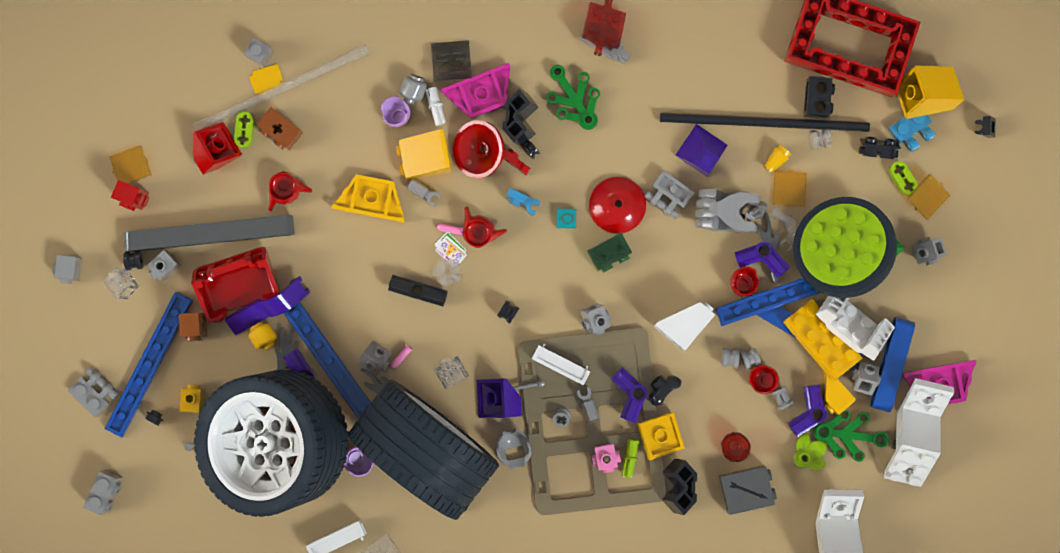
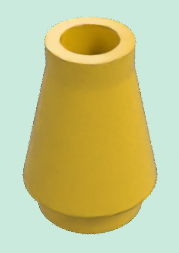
M779 144L778 147L773 149L764 167L773 173L774 170L789 160L788 157L791 153Z

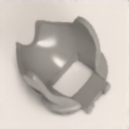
M517 429L511 432L503 431L496 446L500 462L510 466L511 470L519 466L525 467V462L532 455L527 436ZM523 446L524 457L514 460L506 459V449Z

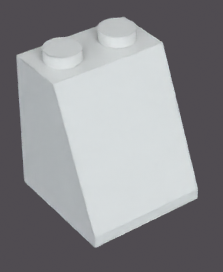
M699 302L654 323L653 327L683 351L689 347L715 316L712 312L714 309L706 302Z

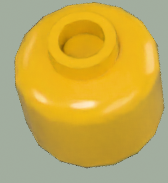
M261 321L250 328L248 334L249 339L257 350L263 348L267 351L275 346L273 342L277 339V335L269 323Z

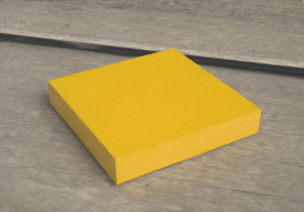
M674 412L637 423L648 460L685 449Z

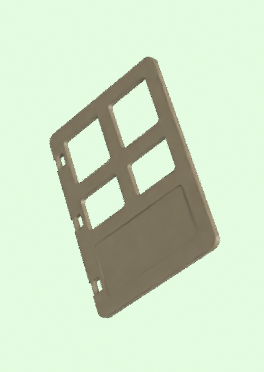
M643 328L606 331L599 335L589 333L521 342L518 346L522 385L536 383L539 380L545 382L544 387L536 386L523 389L538 513L541 515H551L661 502L667 494L662 457L649 460L652 486L650 489L609 493L606 473H603L602 470L599 471L598 467L593 465L592 455H595L594 446L613 443L615 449L625 448L627 439L639 440L638 446H642L643 443L639 432L603 436L601 434L600 418L589 422L586 419L588 432L586 438L547 443L544 441L541 417L542 413L556 411L558 408H565L567 410L582 408L581 403H583V400L577 396V390L580 391L582 396H586L588 393L586 387L591 389L590 398L591 400L594 399L598 413L599 407L602 405L625 403L628 395L611 380L622 367L647 390V397L642 405L644 421L657 417L656 406L652 405L649 400V395L654 389L650 386L653 376L647 331ZM543 344H546L544 346L545 349L584 369L586 366H589L587 370L590 371V374L585 384L582 385L533 360L532 357L538 345L542 347ZM525 363H531L533 374L526 375ZM639 387L635 388L633 396L637 399L641 398L643 390ZM531 422H538L539 433L533 434ZM589 452L594 495L559 500L551 499L547 457ZM545 481L546 492H539L538 482Z

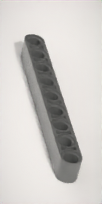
M293 215L123 232L125 252L295 235Z

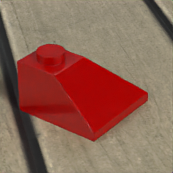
M224 122L193 132V159L203 175L218 170L242 155Z

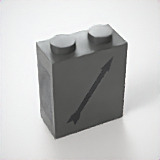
M763 465L719 475L725 506L729 515L775 505L774 500L777 499L775 489L771 488L770 485L772 474L766 466Z

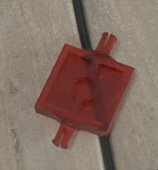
M605 0L604 5L590 2L588 5L582 38L596 44L594 55L602 56L603 47L618 49L620 46L626 13L613 9V0Z

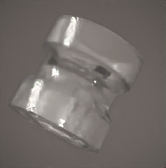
M823 129L820 132L816 130L809 131V143L812 150L818 149L820 146L824 148L832 147L830 129Z

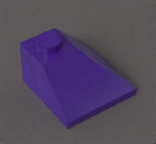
M696 124L675 156L707 177L728 145Z
M506 378L477 380L478 418L522 416L521 397Z

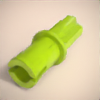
M627 439L625 455L622 457L624 458L621 474L623 477H633L635 461L638 460L636 455L639 440Z

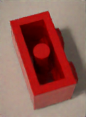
M118 180L110 198L120 201L119 206L135 211L136 208L142 210L149 201V192Z

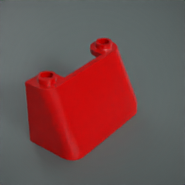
M258 247L203 265L195 269L192 275L191 284L208 323L221 322L225 319L227 311L248 305L257 299H269L280 293L266 247Z

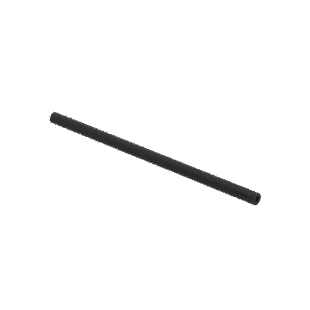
M660 113V122L870 131V122Z

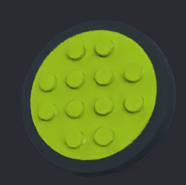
M837 197L817 205L802 219L794 236L793 255L799 273L811 287L831 297L852 298L873 290L888 276L896 259L897 240L890 220L877 206L856 197Z

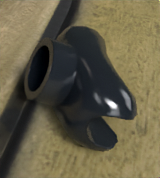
M660 375L650 384L654 389L649 395L651 404L661 406L670 392L680 388L682 383L680 378L668 376L665 379Z

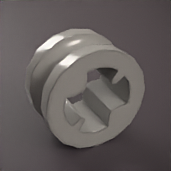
M558 408L554 412L553 423L557 427L562 428L569 424L571 418L569 410Z

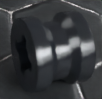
M140 250L135 251V253L124 252L123 262L126 271H130L132 268L143 269V255Z
M506 300L497 317L506 319V322L510 324L520 308L512 306Z

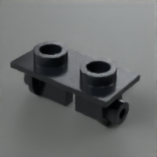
M875 137L860 138L863 146H860L859 154H862V156L876 157L878 150L880 151V158H898L899 151L896 149H901L896 140L885 139V141H881Z

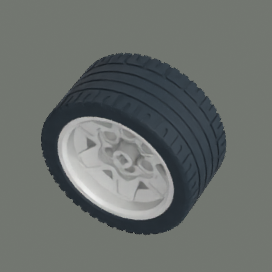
M281 369L231 380L211 394L206 404L203 405L202 412L199 413V420L196 422L197 427L194 432V452H196L195 458L198 461V469L201 471L200 474L204 478L205 484L209 486V490L215 494L214 496L218 500L220 499L224 505H228L230 509H235L238 513L254 517L272 516L315 500L325 494L335 484L336 479L341 475L340 472L343 471L344 463H346V455H348L347 446H349L348 431L346 429L348 427L344 420L345 416L341 412V406L338 405V401L325 385L315 380L314 377L307 376L306 373ZM261 406L270 407L266 415L262 413ZM292 425L294 426L296 432H291ZM294 456H297L295 464L293 465V467H291V464L294 460Z
M389 380L380 391L381 393L375 397L373 403L368 406L366 412L361 415L350 429L348 437L367 458L398 484L436 511L457 520L488 482L489 477L497 470L499 463L480 444L438 410L394 380Z

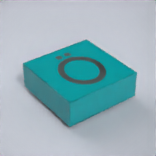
M557 209V228L576 229V209Z

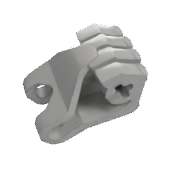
M700 189L699 197L702 199L697 200V207L701 209H697L695 216L700 218V220H696V228L722 232H757V225L753 222L745 221L742 217V212L748 205H758L761 201V196L745 192L723 193L717 189Z

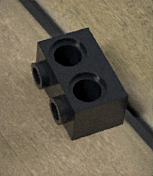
M809 76L806 79L803 117L826 119L833 113L834 105L831 103V95H834L835 84H832L833 78ZM817 84H821L824 86V93H820L817 91ZM815 103L822 104V112L815 109Z

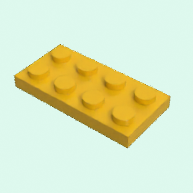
M812 299L783 323L834 382L859 362L862 356L826 328V324L816 315L820 307Z

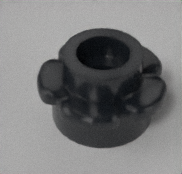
M153 409L151 413L146 412L147 416L145 419L159 426L161 421H164L161 418V413Z

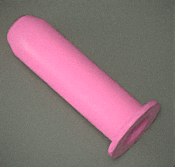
M442 223L437 225L439 231L458 234L461 237L464 235V226L462 228Z
M406 343V346L391 362L390 366L393 369L397 368L411 351H414Z

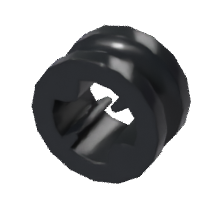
M528 141V144L526 146L523 145L522 148L531 159H534V156L536 154L539 155L540 152L531 141Z

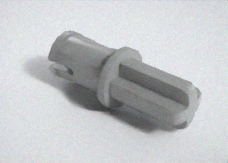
M760 201L758 205L750 206L749 210L745 213L747 221L760 219L767 212L768 205Z

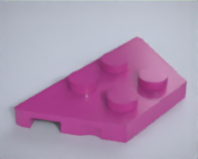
M504 64L442 88L441 91L470 119L505 106L508 96L510 64Z
M976 360L902 373V377L910 387L915 378L954 387V394L948 404L964 402L967 399L968 387L972 381L971 376L973 368L976 366Z

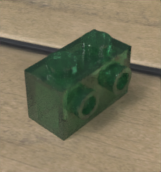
M619 233L589 249L587 253L597 272L602 270L604 273L613 268V263L619 261L621 264L629 260V255L632 254V251L622 233Z

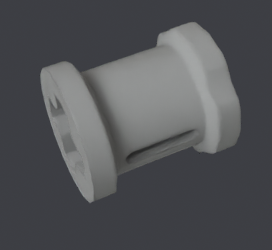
M786 386L778 388L771 393L778 404V410L785 409L794 404L789 398Z

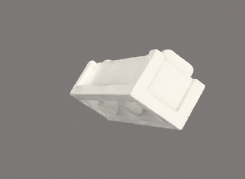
M543 344L542 347L538 345L532 357L533 360L582 385L585 384L590 374V371L587 370L589 366H586L584 369L545 349L544 346L546 344Z
M360 519L309 543L306 548L308 553H329L358 538L364 540L367 532Z

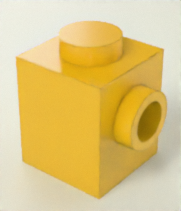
M187 385V388H181L180 412H202L205 389H199V385Z

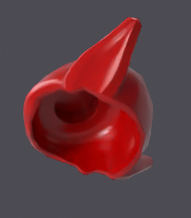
M286 171L279 172L269 180L268 210L272 211L276 203L281 205L290 204L298 198L300 192L312 193V189L294 178L290 173Z
M466 206L464 208V240L470 246L475 248L484 247L487 243L507 233V229L495 230L493 222L482 215L472 216L469 207Z

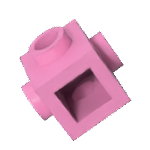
M614 444L594 446L595 455H592L594 467L597 466L598 470H602L603 473L614 472V468L618 467L617 463L621 462L619 451H615ZM604 456H609L607 462L603 461Z

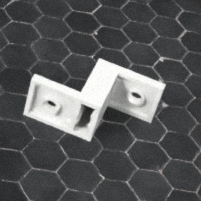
M915 378L897 412L896 451L884 471L885 479L921 487L941 454V415L954 394V387Z
M829 489L823 491L815 522L819 553H863L858 517L864 499L863 490Z

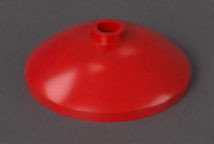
M474 120L463 125L457 132L453 143L455 162L464 174L473 178H484L493 174L499 168L504 156V142L498 129L491 123L482 120Z
M611 177L603 180L594 188L589 200V211L593 221L602 230L613 234H622L633 230L640 224L646 212V199L642 189L634 181L624 177ZM621 201L622 206L616 207L615 202Z

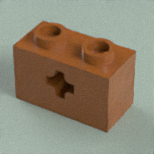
M272 107L268 109L256 124L261 128L259 132L267 138L269 136L275 139L274 144L282 150L284 148L290 150L303 134L299 128ZM276 127L281 128L283 132L281 134L275 130Z
M204 313L179 314L180 337L186 338V341H202V337L208 336L207 320Z

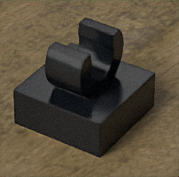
M983 116V121H975L977 125L982 124V129L975 131V134L983 135L987 138H995V118Z

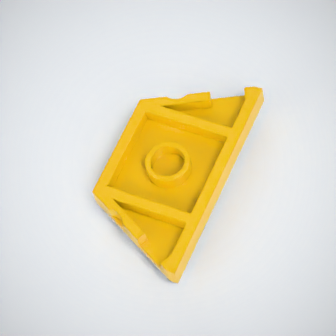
M356 174L349 186L345 188L341 193L342 195L332 205L334 210L401 223L405 222L395 182Z

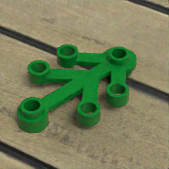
M554 65L550 70V76L553 80L559 81L569 98L557 96L556 93L549 92L546 96L547 103L574 107L579 112V114L569 113L566 109L560 108L556 112L559 120L566 119L579 122L580 126L585 130L595 128L598 118L594 113L596 100L600 96V91L597 88L589 90L588 96L590 100L587 110L582 104L586 84L590 79L587 72L579 74V85L576 94L565 78L564 67ZM554 70H561V74L555 75ZM582 75H586L587 80L582 81L580 77ZM596 91L598 95L592 97L590 93ZM554 95L555 100L549 101L548 97ZM564 111L566 115L565 117H560L558 113ZM590 117L592 122L586 123L585 118Z
M846 409L844 410L847 413L845 419L840 414L828 423H818L813 429L815 438L820 441H826L833 450V456L837 459H843L846 452L837 445L833 437H838L843 441L852 453L853 460L857 462L863 461L865 454L856 447L852 440L873 442L875 446L881 448L889 443V437L884 432H876L874 435L852 432L861 424L869 421L870 417L866 412L858 413L857 418L841 430L833 428L842 421L849 420L851 414ZM862 414L866 415L865 421L860 420ZM821 428L826 430L824 435H821L819 432ZM878 436H882L883 441L881 443L877 442ZM839 449L842 451L840 457L836 455V451ZM857 452L861 453L860 459L855 458Z

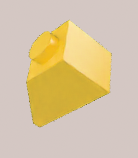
M824 372L823 401L826 403L824 407L830 414L840 415L856 399L838 379L833 382Z

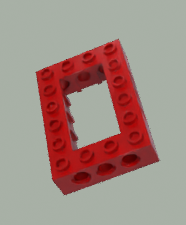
M804 0L784 62L892 98L898 93L921 22L857 0ZM820 15L891 38L882 69L860 64L857 60L851 61L842 58L839 54L833 55L824 52L821 48L816 47L808 50L811 41L815 37L814 31L821 19Z

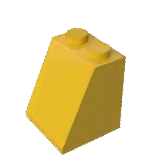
M915 66L902 78L897 93L905 119L954 110L965 100L954 67Z
M443 129L399 140V146H396L398 157H402L403 164H400L401 175H405L407 180L452 172Z

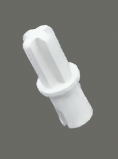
M437 87L426 89L425 93L429 102L428 108L432 111L435 125L445 124L446 120L442 110L443 103L440 102Z

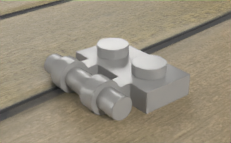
M663 170L652 186L658 192L654 195L648 191L645 198L650 201L651 205H656L662 209L665 215H670L676 219L680 213L674 209L675 206L678 205L684 208L695 192ZM664 195L672 202L668 205L660 197Z
M90 367L86 371L90 379L87 381L84 377H81L68 392L96 418L110 404L105 398L109 395L112 399H115L118 393L114 390L115 387L108 384L98 371L96 372ZM95 383L103 389L101 393L93 387Z

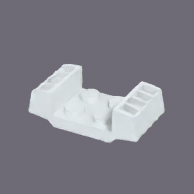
M828 296L816 315L826 324L827 329L853 350L863 353L874 361L894 330L893 324L886 318L879 324H876L848 302L850 298Z

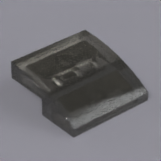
M469 40L431 44L434 81L472 78Z

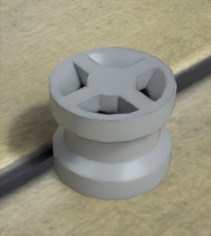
M723 348L722 367L732 365L733 368H738L739 349L729 350L728 348Z
M756 348L750 349L749 352L743 351L740 353L746 371L750 370L752 366L761 365Z

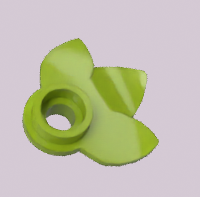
M808 433L801 435L796 442L795 465L802 469L809 467L812 470H820L825 467L826 462L821 457L826 452V443L823 441L812 442ZM802 455L806 457V462L802 461Z

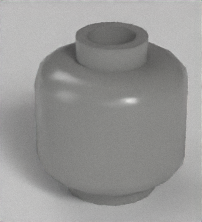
M414 74L403 78L399 93L404 97V101L414 104L415 101L423 99L427 87L424 78Z

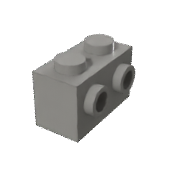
M107 470L99 471L83 508L99 515L110 512L114 504V496L118 494L122 486L121 481L123 477Z

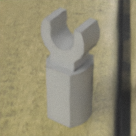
M415 178L412 179L407 187L409 191L421 199L426 198L428 204L435 207V204L431 202V197L437 196L441 198L439 193L430 192V188Z
M586 387L587 395L582 396L580 391L577 390V396L583 400L581 405L587 422L600 418L594 399L591 400L590 398L591 389Z

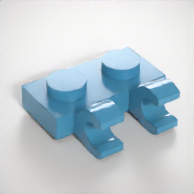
M928 115L905 119L904 117L888 128L898 144L904 141L911 152L920 146L917 140L912 137L918 131L921 132L926 141L936 136L934 131L928 127L932 123Z
M512 188L507 193V199H509L510 204L518 208L522 205L526 207L529 215L535 216L536 211L530 207L532 205L539 207V200L529 198Z

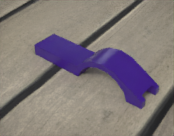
M298 276L291 280L290 284L279 294L265 300L257 299L227 316L225 322L236 336L268 317L278 316L287 312L307 296L310 290L303 288L300 283L302 278Z

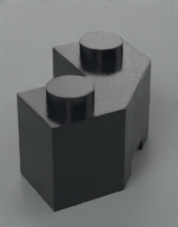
M521 89L505 102L506 116L502 129L513 143L523 146L536 134L526 122V119L539 107L531 96Z
M674 459L663 471V474L674 486L663 497L662 501L673 513L685 515L697 502V494L695 493L697 473L686 460Z

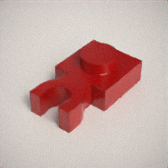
M504 149L503 159L526 176L531 168L518 159L519 155L515 151Z

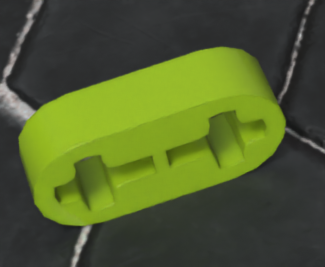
M241 112L236 118L234 142L243 149L250 147L253 142L255 119L249 112ZM245 116L250 120V122L246 123V129H244V123L241 122V119H244ZM243 132H245V137L248 138V141H245L242 145L239 138H242Z
M902 161L893 163L889 168V174L899 191L907 196L914 194L918 189V184L908 166ZM895 166H897L898 168L902 167L903 170L901 171V174L903 178L899 173L895 174ZM906 183H907V184H910V183L912 184V187L910 188V189H911V192H910L909 189H908V190H905V189H904V187L906 186Z

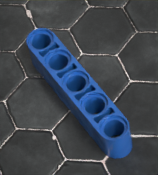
M895 317L892 322L895 328L887 340L879 369L881 381L879 386H876L870 402V407L889 413L894 405L915 329V322Z

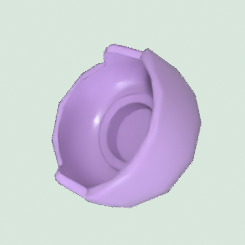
M389 97L381 105L382 118L389 126L398 128L408 122L411 115L410 107L400 97Z
M356 446L348 449L346 463H344L345 469L356 477L368 474L374 463Z

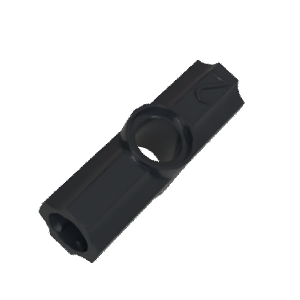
M392 275L388 291L444 307L448 293L447 290ZM422 286L423 293L420 296H415L413 294L414 287Z

